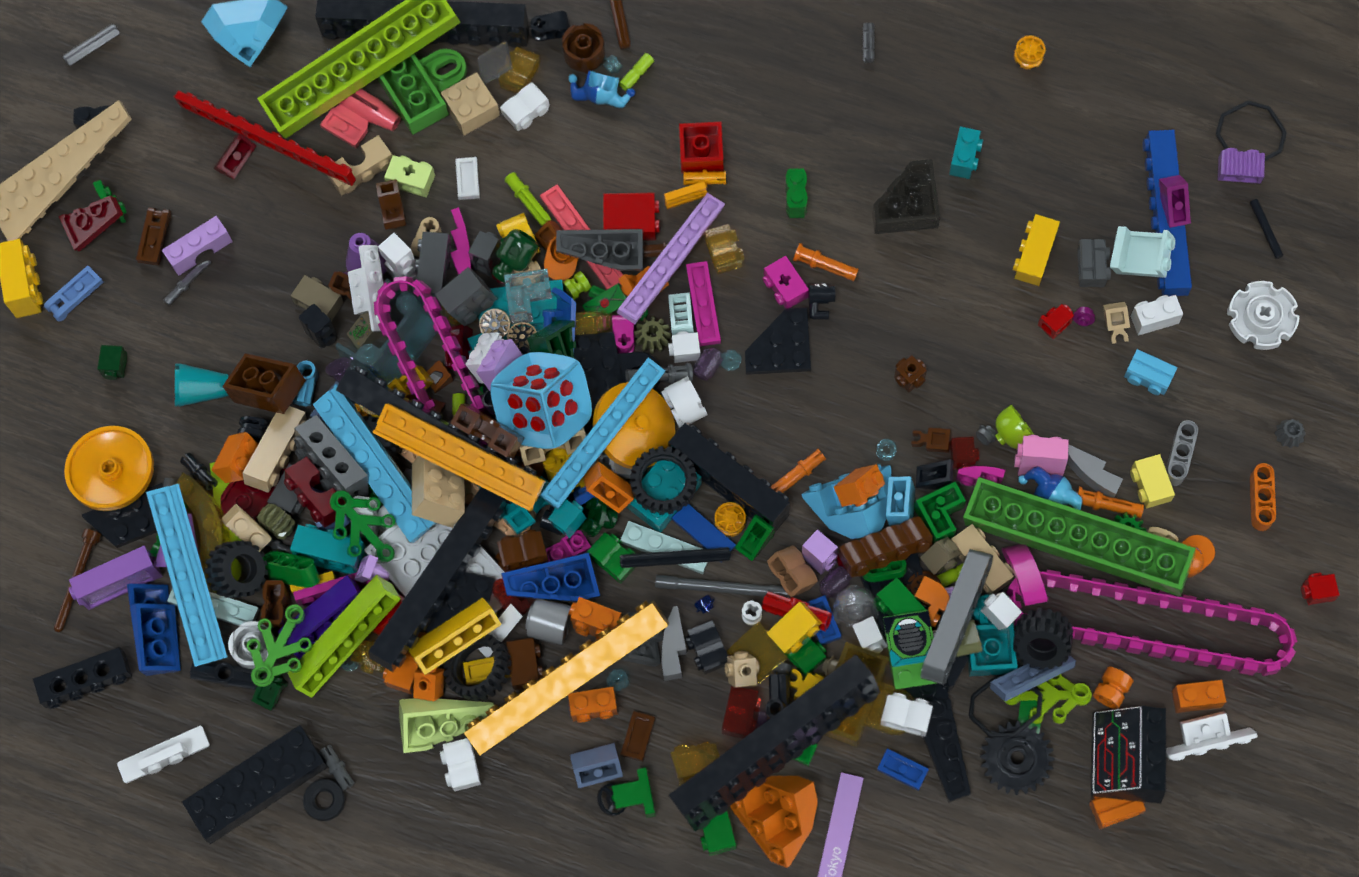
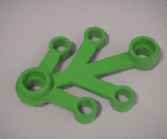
M290 605L286 609L285 616L287 621L276 642H274L271 632L272 623L268 619H261L258 622V629L262 632L269 655L265 662H263L260 653L261 643L257 639H250L247 642V649L251 652L255 668L251 673V679L255 685L266 687L273 682L275 676L289 671L297 673L301 670L302 664L297 658H291L287 663L273 667L279 658L300 651L307 653L312 649V642L308 638H301L298 642L285 646L295 625L304 620L305 613L299 605ZM295 612L300 613V616L297 619L292 618V615ZM263 623H269L267 629H261ZM303 642H309V646L306 649L301 648ZM252 643H258V647L255 650L250 649ZM298 662L297 668H290L291 663ZM261 673H267L265 679L261 680L259 678Z

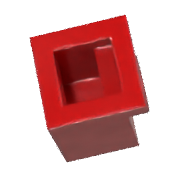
M1061 304L1058 308L1053 307L1045 316L1042 315L1040 317L1038 326L1048 336L1055 339L1072 323L1074 318L1073 312L1066 304Z

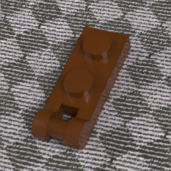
M148 208L136 257L138 263L159 265L168 223L171 220V210L163 209L159 211L156 208ZM160 219V222H154V220Z

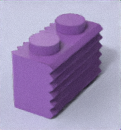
M1227 148L1221 151L1218 158L1219 181L1261 184L1264 179L1265 153H1259L1258 150L1239 152L1235 148Z

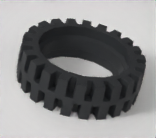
M660 446L656 450L654 448L649 449L648 453L644 452L641 454V458H637L635 465L631 469L630 485L636 501L645 510L649 509L654 514L659 512V515H664V513L673 514L676 510L677 512L682 510V507H686L689 501L692 500L696 491L697 477L693 463L685 453L682 454L678 449L673 450L672 447L667 446V449H664L663 446ZM662 460L677 464L684 472L686 479L681 493L675 498L666 501L655 500L648 496L641 482L646 468L654 462Z
M487 634L450 658L449 662H444L443 667L446 671H443V674L447 678L445 681L449 688L459 696L470 701L479 702L480 699L487 700L488 695L491 697L495 696V689L500 691L503 688L500 684L501 682L506 684L508 679L505 675H510L511 672L507 668L512 666V661L509 660L511 656L507 651V647L495 637ZM481 647L491 648L494 653V664L490 674L478 685L472 687L465 686L461 681V669L468 655Z

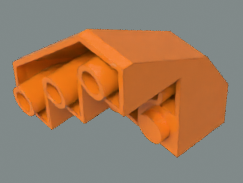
M769 776L761 786L754 787L744 799L736 801L730 807L769 860L788 868L813 828L818 800L814 782L800 776Z

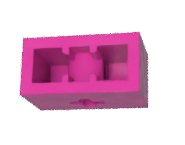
M786 256L764 268V277L762 279L767 288H772L775 292L774 297L780 306L783 304L785 309H790L808 298V287Z

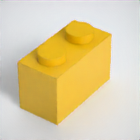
M798 602L767 634L784 653L790 654L792 652L794 654L803 646L802 641L807 637L812 638L820 630L818 626L822 622L805 603Z

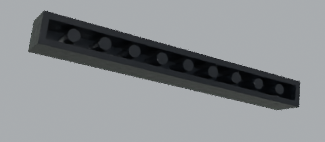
M357 365L356 368L348 367L336 388V391L380 416L385 403H389L537 476V471L529 466L523 468L517 464L518 460L516 458L505 457L490 448L489 444L481 443L480 438L466 434L450 424L451 421L448 423L443 420V415L435 410L429 412L423 408L424 404L416 399L411 401L406 398V393L395 387L392 390L386 386L387 382L379 377L372 378L368 375L369 371Z
M482 487L479 489L466 508L465 513L455 524L368 651L371 660L391 672H394L396 667L400 668L406 659L405 654L409 648L413 649L419 640L418 635L422 629L425 631L432 620L430 617L434 611L438 612L441 609L445 595L453 591L458 576H462L466 572L469 565L467 563L470 558L477 556L481 548L479 545L483 539L487 540L493 531L492 526L494 523L502 519L506 505H511L513 502Z

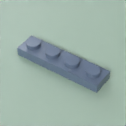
M1069 656L1068 660L1063 662L1060 667L1054 666V669L1050 670L1048 668L1039 670V667L1031 668L1030 664H1026L991 681L990 689L1004 701H1007L1074 668L1076 660Z

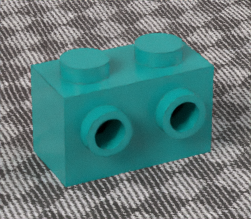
M960 126L949 175L970 179L972 170L976 171L979 158H975L976 151L981 152L983 139H979L981 131Z

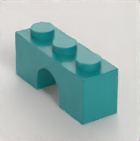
M540 476L541 479L546 481L541 490L542 493L543 490L549 484V482L544 477ZM539 495L532 511L537 514L542 507L551 504ZM565 499L558 510L554 509L548 520L553 527L570 539L585 521L586 517L582 512L584 508L576 501L571 503Z

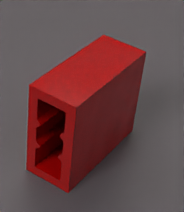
M655 193L603 194V230L642 229L643 241L656 240V233H660L659 220H655V213H659V200H655Z

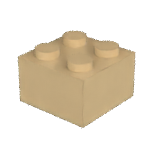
M477 72L440 92L448 112L463 135L500 116L498 104Z

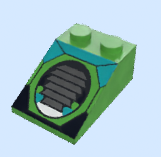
M924 610L883 617L892 682L895 690L936 683L921 679L922 666L934 638L929 611Z

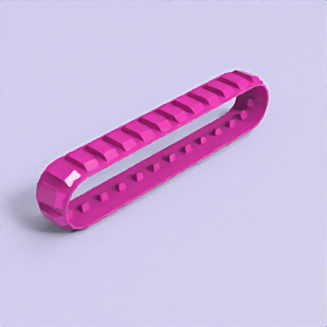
M1052 570L1040 572L1043 584L1049 588L1058 587L1069 589L1071 592L1080 591L1091 593L1093 596L1098 597L1099 595L1112 597L1114 600L1121 601L1123 599L1142 605H1156L1163 609L1172 608L1182 610L1185 613L1194 612L1204 614L1207 617L1226 618L1228 621L1235 622L1237 620L1248 622L1250 625L1258 626V624L1263 625L1279 635V642L1283 644V650L1280 649L1276 654L1280 660L1273 662L1272 658L1261 662L1250 657L1245 659L1231 656L1229 653L1218 654L1208 652L1207 649L1202 648L1200 650L1191 649L1180 644L1175 646L1162 643L1159 640L1154 642L1140 639L1137 636L1127 637L1117 635L1116 632L1105 633L1095 631L1094 628L1087 627V629L1072 626L1073 639L1080 640L1081 644L1094 646L1095 643L1103 644V648L1117 650L1118 647L1125 648L1126 652L1140 654V652H1146L1150 657L1161 659L1163 656L1171 657L1172 661L1185 663L1186 660L1193 661L1194 665L1208 667L1211 664L1216 665V669L1225 671L1237 669L1241 674L1252 676L1255 673H1261L1262 676L1277 674L1281 667L1285 668L1290 663L1296 653L1293 649L1297 642L1294 628H1290L1285 618L1276 613H1265L1264 609L1251 607L1248 610L1243 609L1242 605L1232 603L1221 605L1219 601L1210 599L1199 601L1194 596L1182 595L1178 597L1163 591H1159V593L1151 592L1150 588L1139 586L1134 589L1129 588L1128 584L1118 582L1112 585L1107 584L1106 580L1096 578L1085 580L1080 575L1069 574V576L1061 575V572ZM1015 577L1006 594L1021 609L1020 601H1016L1015 594L1020 595L1019 584ZM1023 612L1014 620L1015 626L1018 619H1021V615L1024 614Z

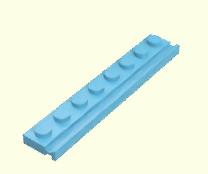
M335 384L334 388L330 391L328 390L313 403V406L337 440L368 475V484L389 514L395 518V522L410 543H414L431 526L437 523L412 515V486L376 435L372 433L373 431L351 400L336 391L338 385Z
M179 483L148 491L146 495L194 666L227 658Z

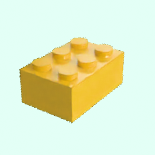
M21 239L0 243V281L3 299L16 318L42 313L41 305L43 304L42 294L38 292L37 285H40V279L34 270V266H37L34 253H30L28 245H24Z

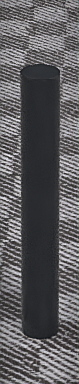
M1258 199L1252 200L1250 202L1251 207L1275 258L1279 259L1284 256Z

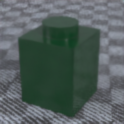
M101 345L97 370L105 379L116 380L117 378H124L128 353L123 346Z

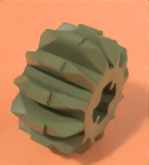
M652 316L651 321L648 322L644 318L643 324H637L638 331L634 332V337L637 338L636 344L638 346L642 345L643 352L650 348V353L653 354L654 349L657 348L661 352L662 346H668L669 341L667 339L671 338V333L668 332L669 325H663L664 320L662 318L656 322L655 317ZM654 333V335L656 334V336L652 337V335L649 336V334Z
M267 504L257 516L258 523L262 528L277 539L284 540L295 528V522L291 516L275 504Z

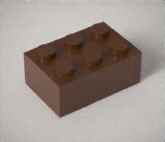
M245 353L222 387L234 403L284 414L306 380L295 364Z

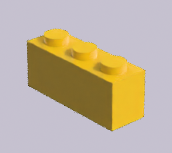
M1035 214L1033 221H1028L1025 233L1029 235L1027 240L1022 239L1019 252L1023 253L1021 259L1016 258L1013 270L1016 271L1014 279L1036 286L1040 285L1060 221Z

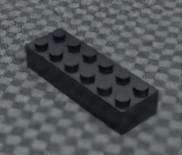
M684 423L668 442V446L672 447L673 450L678 449L682 454L685 453L688 456V459L693 463L695 472L702 477V481L727 501L740 505L749 518L753 519L757 514L774 527L775 533L789 517V498L784 493L776 492L770 488L771 484L764 478L759 479L753 475V470L747 465L741 466L730 452L726 451L724 453L720 450L719 445L713 439L709 438L707 440L701 435L702 432L694 425L690 427Z
M299 725L183 800L182 803L204 840L212 844L327 769L328 766L306 731Z

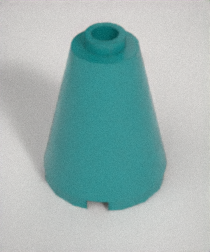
M175 363V406L180 407L227 397L228 394L222 386L228 379V374Z

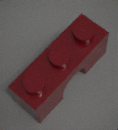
M308 457L285 469V486L289 491H294L299 503L303 507L306 506L310 510L313 520L316 523L320 522L324 528L335 522L336 512L330 506V498L336 490L331 488L323 493L312 490L313 487L320 484V472ZM338 498V503L345 505V501L342 498Z

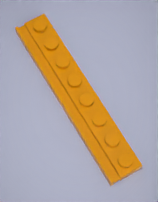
M385 403L376 423L377 426L372 432L529 511L533 510V506L546 482L389 403Z

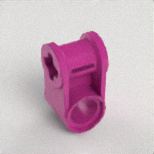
M612 315V328L617 354L633 353L635 348L634 323L621 315Z

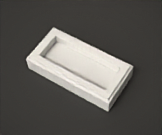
M477 157L456 159L458 199L480 198Z

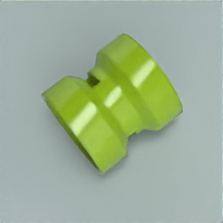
M581 271L574 274V278L563 281L565 291L573 300L578 298L580 293L587 292L591 288L589 281Z

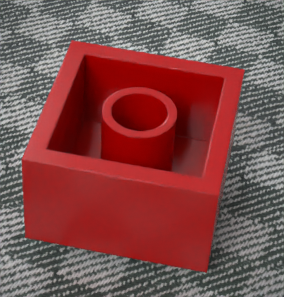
M721 122L679 124L681 173L703 172V170H707V172L724 171Z

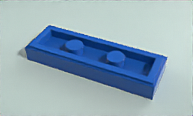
M689 504L686 507L683 506L682 510L672 517L673 522L705 549L729 548L730 552H732L736 547L735 543Z

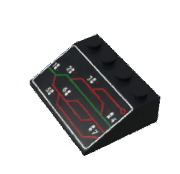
M1138 706L1093 712L1091 796L1161 804L1166 792V708Z

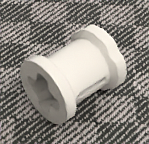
M751 600L747 601L742 608V619L747 625L753 626L761 621L762 608L758 602ZM748 610L756 612V616L752 617L751 614H748Z

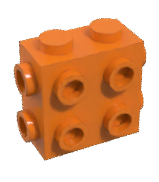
M581 597L578 598L577 603H572L569 610L570 620L572 621L573 628L576 629L575 632L586 637L590 634L595 636L596 640L600 638L598 633L607 627L613 629L618 625L616 621L622 617V613Z

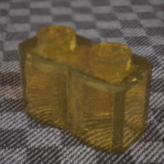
M516 47L513 52L509 53L507 57L508 64L505 69L502 68L498 74L500 88L518 94L521 89L531 83L539 68L540 56Z
M729 224L704 231V239L717 275L742 267V261L745 258L742 249L737 248L735 243L738 241L735 229L731 230Z

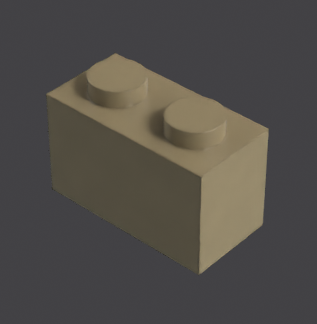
M304 275L291 294L294 304L305 310L310 305L316 304L331 321L344 303L341 294H337L330 288L325 287L316 277L309 278Z

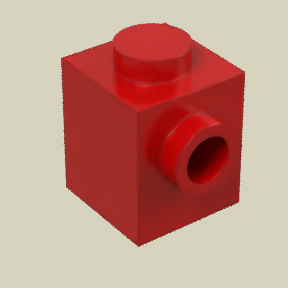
M1322 573L1311 574L1305 580L1303 586H1301L1302 596L1304 599H1307L1308 605L1335 601L1340 596L1335 574L1323 576Z

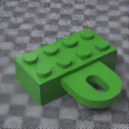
M441 49L419 61L415 54H412L377 79L413 135L449 115L446 103L442 99L440 92L464 80L467 74V67L460 53L451 49ZM449 63L457 65L455 69L444 75L436 73L438 69Z

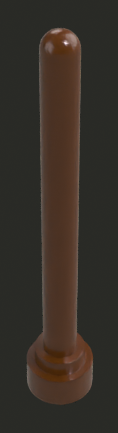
M84 529L82 534L84 545L72 578L84 572L91 549L96 543H99L101 533ZM69 584L54 626L56 632L63 630L74 600L69 592V588L72 587L71 584Z

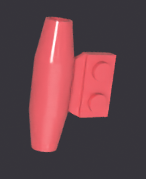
M360 89L340 102V105L331 108L320 126L354 148H357L368 132L369 123L394 131L398 127L401 117L383 101Z

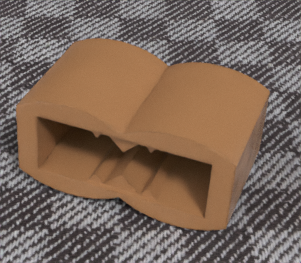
M795 546L780 550L767 560L772 573L780 579L783 589L791 597L810 590L818 582L814 571L805 564L801 552Z

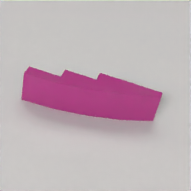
M458 207L451 210L457 229L450 232L457 250L450 252V255L459 275L467 267L472 271L473 268L468 254L470 250L468 234Z

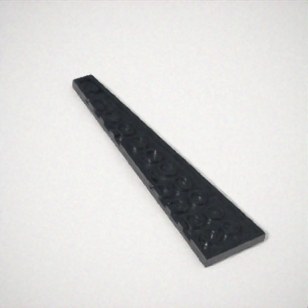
M918 553L911 554L905 559L906 573L903 577L898 578L905 587L912 584V581L908 582L913 574H915V578L917 577V572L918 576L923 575ZM859 576L886 641L883 617L889 615L882 613L878 609L875 599L876 594L894 579L869 582L862 576ZM934 683L903 688L908 700L923 699L933 706L926 736L922 737L948 803L970 796L971 791L946 685Z

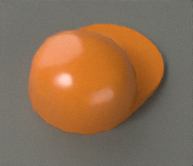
M555 236L549 241L547 246L544 270L551 279H562V281H565L574 274L578 258L556 252Z
M1192 535L1182 542V544L1196 548L1195 558L1187 578L1194 577L1213 561L1215 557L1214 545L1208 538L1202 535Z

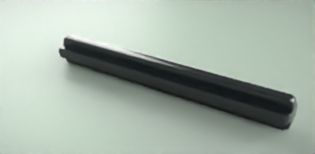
M729 548L641 553L621 555L619 560L621 568L729 561L731 552Z

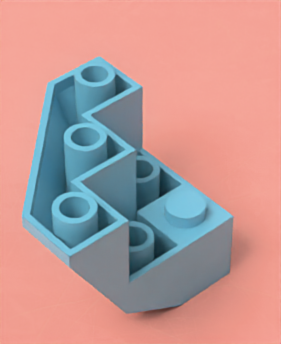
M235 0L217 3L211 6L201 22L222 47L251 67L273 34L288 6L279 0Z
M877 464L883 475L885 485L878 490V494L867 499L868 502L858 507L855 504L841 506L834 486L850 473L838 477L839 479L825 484L816 483L809 486V490L802 493V498L830 530L850 539L863 538L866 535L882 530L887 519L886 507L888 481L892 471L891 466L881 467V464Z

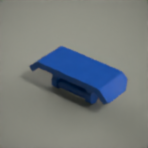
M554 287L551 292L557 298V309L543 310V328L552 323L553 317H556V320H574V322L576 320V302L564 291ZM575 327L572 328L573 341H575Z

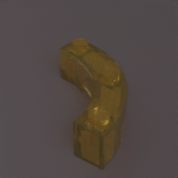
M182 473L176 484L179 483L182 498L192 510L198 523L201 542L199 558L206 579L208 578V573L205 574V569L208 568V565L205 562L206 559L211 558L209 553L215 551L214 547L217 545L231 542L228 527L222 522L224 514L221 507L211 494L193 478ZM207 583L208 590L217 594V591H213L210 588L212 584Z

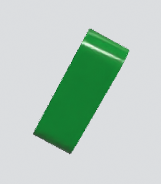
M279 551L268 552L263 557L264 561L267 560L268 565L265 566V570H268L267 577L269 580H282L284 584L303 588L313 587L320 582V576L312 558Z

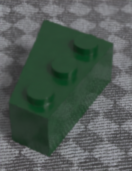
M556 320L529 336L527 341L531 352H545L574 358L573 349L576 348V341H573L572 328L575 327L574 320Z

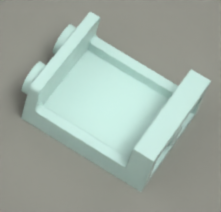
M1118 226L1110 268L1116 274L1166 278L1167 271L1171 268L1170 256L1171 251L1175 248V238L1169 230H1163V233L1130 231L1127 227Z

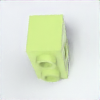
M393 155L384 178L385 181L397 179L399 190L427 198L435 173L433 167L426 162L421 161L418 163L406 156L398 157Z

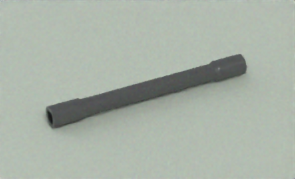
M657 574L655 588L686 589L765 597L769 591L786 598L790 596L782 586L778 585L765 586L678 578L676 576Z

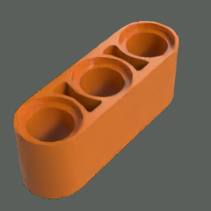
M1266 463L1257 465L1250 475L1251 522L1258 531L1268 530L1276 520L1274 469ZM1257 473H1264L1267 479L1259 478ZM1258 494L1266 495L1268 501L1261 500ZM1259 515H1265L1269 522L1261 521Z

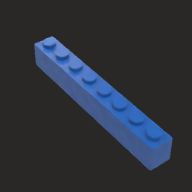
M1149 131L1146 139H1143V151L1147 152L1145 170L1149 171L1147 189L1151 190L1149 209L1153 210L1154 216L1151 218V228L1155 230V233H1163V230H1169L1175 238V248L1171 251L1170 256L1171 268L1167 271L1166 278L1158 277L1157 286L1158 289H1161L1162 296H1188L1192 284L1185 225L1171 228L1168 226L1160 199L1159 179L1179 175L1175 131Z

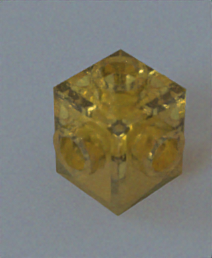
M372 640V642L363 641L354 650L350 660L360 665L361 671L371 675L374 672L383 673L385 667L369 657L368 651L375 640Z

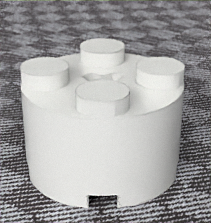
M688 376L661 391L666 403L672 409L671 412L679 428L684 423L690 425L708 415Z
M248 621L239 625L232 632L228 647L232 657L241 667L254 669L255 664L251 652L247 649V642L250 639H257L261 643L260 653L263 662H265L269 654L262 632L258 629V622ZM263 624L261 626V629L263 630L268 628ZM272 633L273 638H274V642H276L277 639H276V637L274 636V634Z

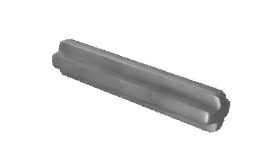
M114 24L109 25L64 54L65 62L68 65H72L119 35L117 27Z

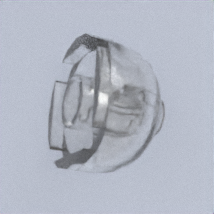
M857 585L848 586L840 591L834 599V620L838 624H840V621L846 623V627H853L852 625L871 616H875L877 619L879 611L876 598L870 590Z

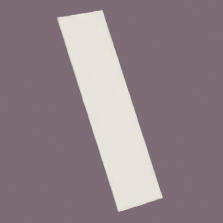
M510 604L498 618L502 625L488 634L502 642L523 616ZM489 647L478 648L486 658H489L493 653Z

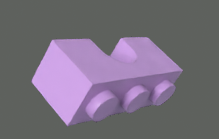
M215 216L164 248L162 252L179 276L197 265L195 259L200 253L208 249H212L216 253L230 244L232 240L218 217Z

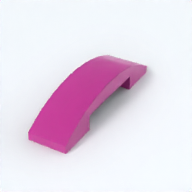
M1022 544L1002 548L1005 560L1010 564L1019 584V593L1025 606L1047 602L1044 584L1029 548Z

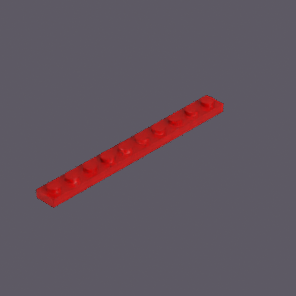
M178 90L174 96L180 107L238 134L240 133L246 138L345 184L353 186L356 181L349 166L345 164L339 165L325 155L321 157L311 148L307 147L304 149L297 142L291 139L287 141L274 131L271 133L267 132L259 124H250L242 116L238 115L235 117L224 108L218 109L207 100L200 101L190 92L185 94Z

